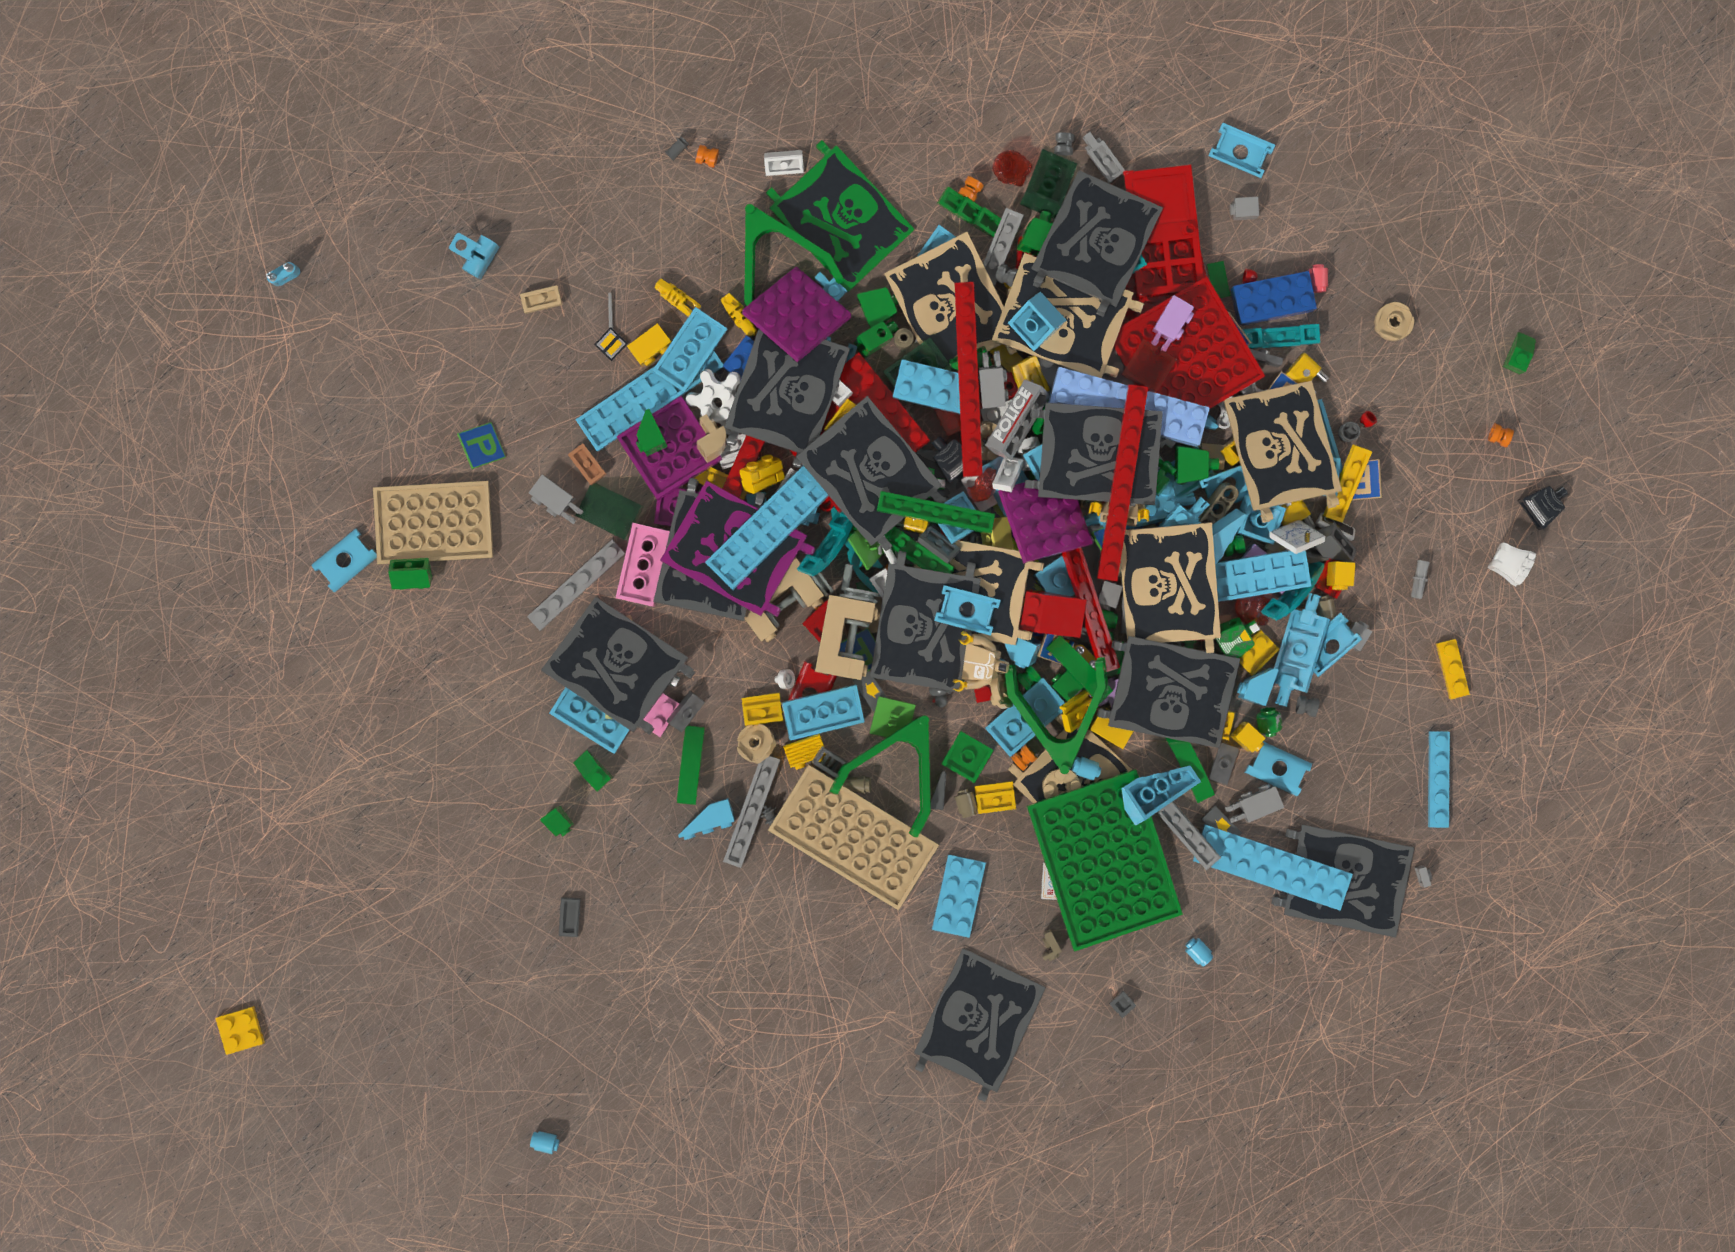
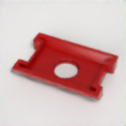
M804 661L788 701L801 698L803 690L807 687L814 688L817 694L832 690L837 676L815 672L814 669H811L812 664Z

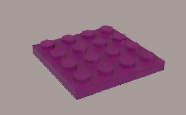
M797 266L742 311V314L796 362L800 361L851 318V313Z
M682 396L652 414L668 447L649 456H646L645 452L640 453L636 444L639 441L636 435L641 421L616 436L657 501L687 483L689 478H695L722 461L721 456L707 463L697 449V440L706 436V433Z
M1025 482L1016 484L1012 492L998 490L1024 564L1093 543L1077 499L1038 497L1039 490L1025 488Z

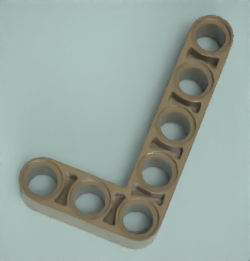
M1221 483L1207 500L1210 505L1198 517L1199 521L1202 523L1203 520L1207 519L1208 523L1212 522L1213 525L1222 519L1237 499L1238 489L1229 483ZM1227 488H1230V494L1227 497H1225V490ZM1218 503L1219 509L1213 512V506ZM1149 524L1143 526L1142 528H1154L1158 526L1155 524Z

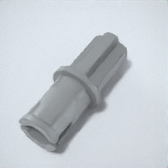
M1417 560L1415 577H1412L1414 582L1411 597L1416 599L1423 597L1425 582L1428 581L1426 577L1430 562Z

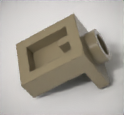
M1049 929L1043 932L1045 937L1042 940L1047 949L1051 947L1052 950L1042 954L1044 960L1049 959V961L1058 958L1060 956L1059 953L1062 951Z

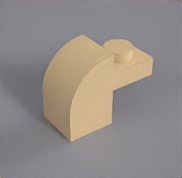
M706 414L700 417V425L705 431L706 436L697 440V449L708 463L723 453L726 447V431L724 426L718 428L716 422L713 419H709Z

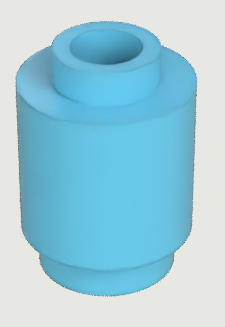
M1076 757L1071 771L1075 772V775L1093 781L1099 777L1102 768L1099 767V762L1085 757Z
M1192 938L1185 945L1187 947L1185 952L1202 967L1207 965L1214 957L1211 954L1212 951L1200 938Z
M541 1131L538 1133L534 1132L530 1147L536 1151L553 1154L554 1151L558 1150L560 1140L554 1134Z

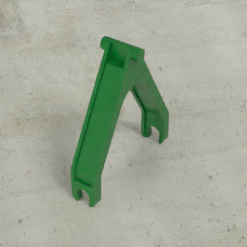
M752 204L746 205L744 301L746 306L755 300L756 244L763 235L770 232L781 233L824 260L838 284L845 281L829 253Z
M1105 657L1097 658V661H1095L1098 687L1077 734L1068 739H1058L1052 736L1018 689L1016 666L1009 665L1008 673H1005L1008 697L1059 767L1062 774H1067L1073 766L1107 688L1108 677Z
M925 715L917 717L843 765L829 790L833 794H838L850 771L896 742L903 741L909 743L918 753L920 812L909 831V834L916 838L919 836L931 812L929 718Z

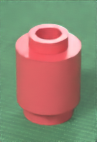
M1323 264L1312 265L1309 273L1313 293L1326 292V287H1328V268H1324Z

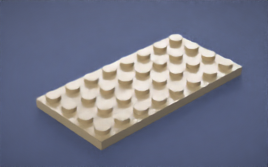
M808 764L768 828V831L899 911L939 844L921 833L917 838L909 834L910 826L845 786H842L838 794L829 792L834 780Z

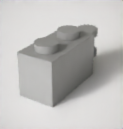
M999 351L994 352L995 365L993 366L988 365L989 357L987 352L982 353L983 367H978L980 405L982 409L1006 406L1005 401L1008 400V390L1004 389V382L1007 381V373L1001 366Z
M544 475L540 476L529 491V494L532 495L531 500L539 506L543 503L548 507L546 511L554 517L557 515L563 516L574 524L576 522L575 518L565 512L569 507L577 514L581 515L583 512L573 504L575 500L573 496Z
M1263 785L1258 788V792L1253 794L1251 791L1241 795V799L1237 800L1238 802L1225 807L1226 812L1241 808L1242 813L1232 816L1230 818L1231 823L1244 818L1247 822H1251L1283 809L1284 805L1276 786Z

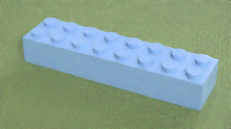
M1059 367L1048 403L1124 408L1128 385ZM1148 391L1145 410L1163 411L1161 438L1195 447L1199 446L1210 408Z

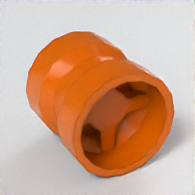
M700 144L695 163H705L708 167L715 168L719 149H707L705 145Z
M968 176L964 187L958 193L975 202L977 193L983 189L984 185L975 178Z
M1494 423L1489 432L1488 441L1492 443L1498 442L1500 446L1507 448L1512 440L1514 430L1510 428L1504 429L1501 425Z
M1026 744L1021 747L1019 753L1011 756L1012 760L1022 771L1028 767L1030 762L1038 759Z

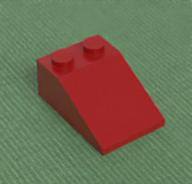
M1030 589L1026 591L1020 630L1081 638L1087 599Z

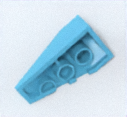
M1191 766L1137 778L1122 788L1124 809L1136 826L1201 781Z

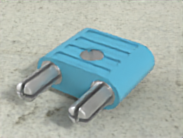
M288 262L267 273L266 277L273 285L281 286L299 276L300 268Z

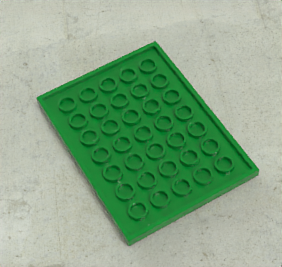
M1136 769L1027 805V810L1074 952L1183 915L1152 816L1135 826L1124 809L1122 788L1139 778Z

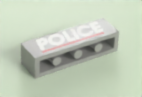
M1024 380L985 446L994 454L1011 461L1036 418L1030 417L1031 409L1042 410L1050 394L1042 386Z

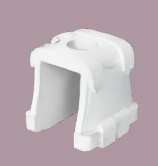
M1500 543L1488 568L1500 574L1511 585L1516 587L1528 576L1534 564L1536 553L1515 548L1507 543Z

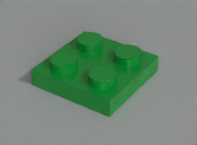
M960 731L941 764L975 783L994 750Z

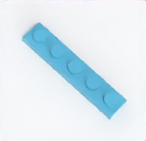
M1429 731L1428 827L1449 828L1450 732Z

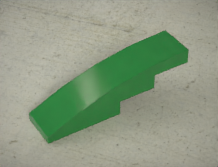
M946 187L937 204L994 238L1001 218L969 198L963 197L952 188Z
M686 726L677 803L696 805L705 727Z

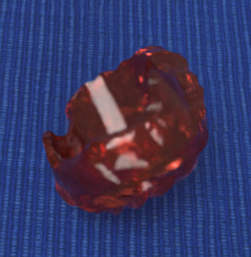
M1007 150L997 155L992 169L998 181L1021 187L1025 183L1026 176L1032 170V164L1019 152Z
M986 469L975 480V486L967 487L968 495L974 502L988 500L995 493L996 489H993V481L996 477V469Z
M1264 595L1239 598L1235 603L1236 614L1245 624L1255 620L1257 625L1265 626L1269 621V617L1262 614L1261 611L1270 602V599Z

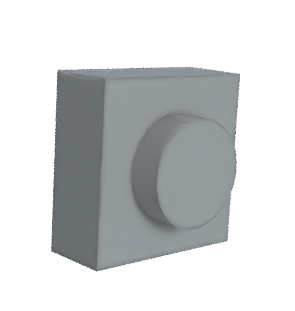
M1422 865L1414 867L1419 885L1424 888L1432 886L1430 870Z

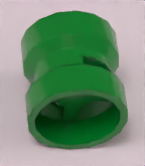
M1238 535L1234 537L1224 552L1226 557L1232 556L1234 553L1244 554L1246 552L1243 536Z
M1032 666L1026 667L1025 673L1017 675V680L1026 691L1032 688L1033 682L1038 683L1042 679Z

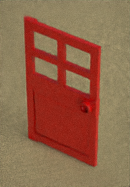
M1191 165L1124 171L1123 176L1127 192L1163 207L1146 244L1162 242L1164 261L1148 262L1146 266L1135 272L1136 297L1143 298L1151 295L1177 293L1196 283L1173 285L1171 266L1195 263L1197 282L1203 279ZM1192 239L1194 257L1170 260L1168 241ZM1165 267L1166 286L1143 288L1142 269Z

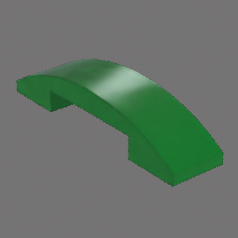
M1059 635L1046 648L1047 651L1072 674L1093 698L1098 687L1096 671ZM1107 685L1100 703L1113 692L1109 685Z
M1165 738L1180 767L1191 766L1201 781L1191 788L1197 803L1214 796L1212 786L1191 743Z

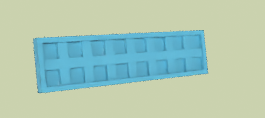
M715 351L707 359L686 392L702 382L700 373L704 369H710L713 373H716L723 368V363ZM653 367L575 420L598 452L617 439L616 436L640 422L645 410L650 409L653 414L685 393L652 371Z
M802 466L705 563L734 590L829 495L808 470Z
M1287 550L1218 562L1217 565L1215 564L1218 602L1311 587L1306 550L1298 554Z
M1206 824L1204 825L1203 837L1222 857L1211 866L1212 868L1341 911L1353 875L1352 873ZM1194 856L1193 861L1200 863Z

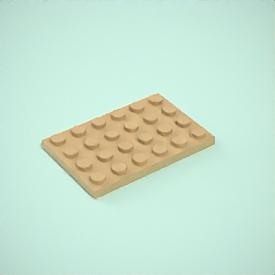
M489 481L373 488L377 564H390V560L429 558V561L494 558Z

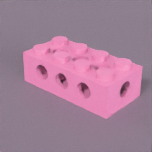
M636 523L632 524L617 589V599L652 607L656 606L653 600L662 566L660 559L665 553L670 531ZM647 541L653 543V548L649 552L644 550V544ZM642 560H647L649 566L646 570L642 571L639 564ZM641 578L644 580V587L637 589L635 582Z

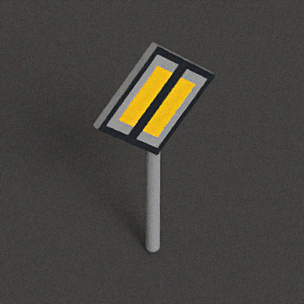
M610 292L608 293L609 329L594 345L609 360L613 361L628 343L613 330L612 293Z

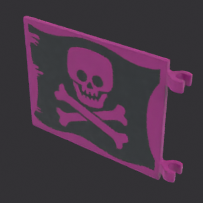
M706 481L660 561L759 616H762L764 611H767L778 617L781 610L777 606L770 604V600L797 553L801 550L805 554L812 556L815 548L804 543L807 535L795 529L732 590L705 562L759 509Z

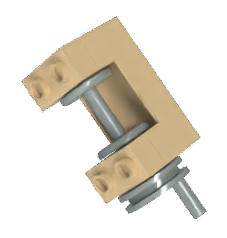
M796 558L786 572L770 603L790 589L792 594L776 605L781 611L795 600H798L803 608L807 606L809 608L811 606L816 608L823 603L822 598L828 596L827 591L830 590L831 593L834 591L821 573H818L811 579L809 575L799 572L797 568L800 562ZM747 609L745 620L761 642L764 640L769 642L777 636L775 632L778 631L777 628L780 626L774 615L764 611L762 616H759Z
M845 564L841 590L844 591V594H840V597L829 595L815 672L862 680V677H866L868 666L864 665L865 661H862L863 656L852 654L857 626L869 627V623L872 624L873 620H877L878 608H875V603H878V600H874V598L879 597V594L849 588L853 565ZM844 624H850L845 652H840Z

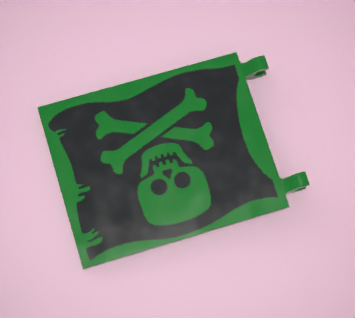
M821 140L816 145V148L824 157L782 197L772 187L766 192V195L774 202L770 210L786 227L832 256L845 280L840 284L849 292L915 229L837 145L833 149H829L824 141ZM813 254V256H814V257L827 269V271L832 275V273H831V271H830L828 265L826 264V262H825L824 260H822L821 258H819L818 256H816V255Z

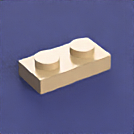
M557 285L520 294L525 314L563 305Z

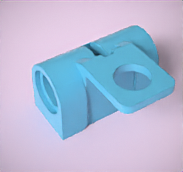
M457 233L449 249L466 259L462 267L464 271L481 280L497 253L499 246L483 235L480 236L476 243L461 233ZM459 240H465L467 243V247L463 251L456 248V243Z

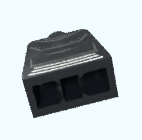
M939 436L932 442V445L939 451L933 459L950 484L963 473L962 445L955 439L947 444Z
M1546 486L1517 501L1536 528L1542 530L1565 509L1561 500L1568 495V492L1563 486H1560L1555 491L1551 486Z

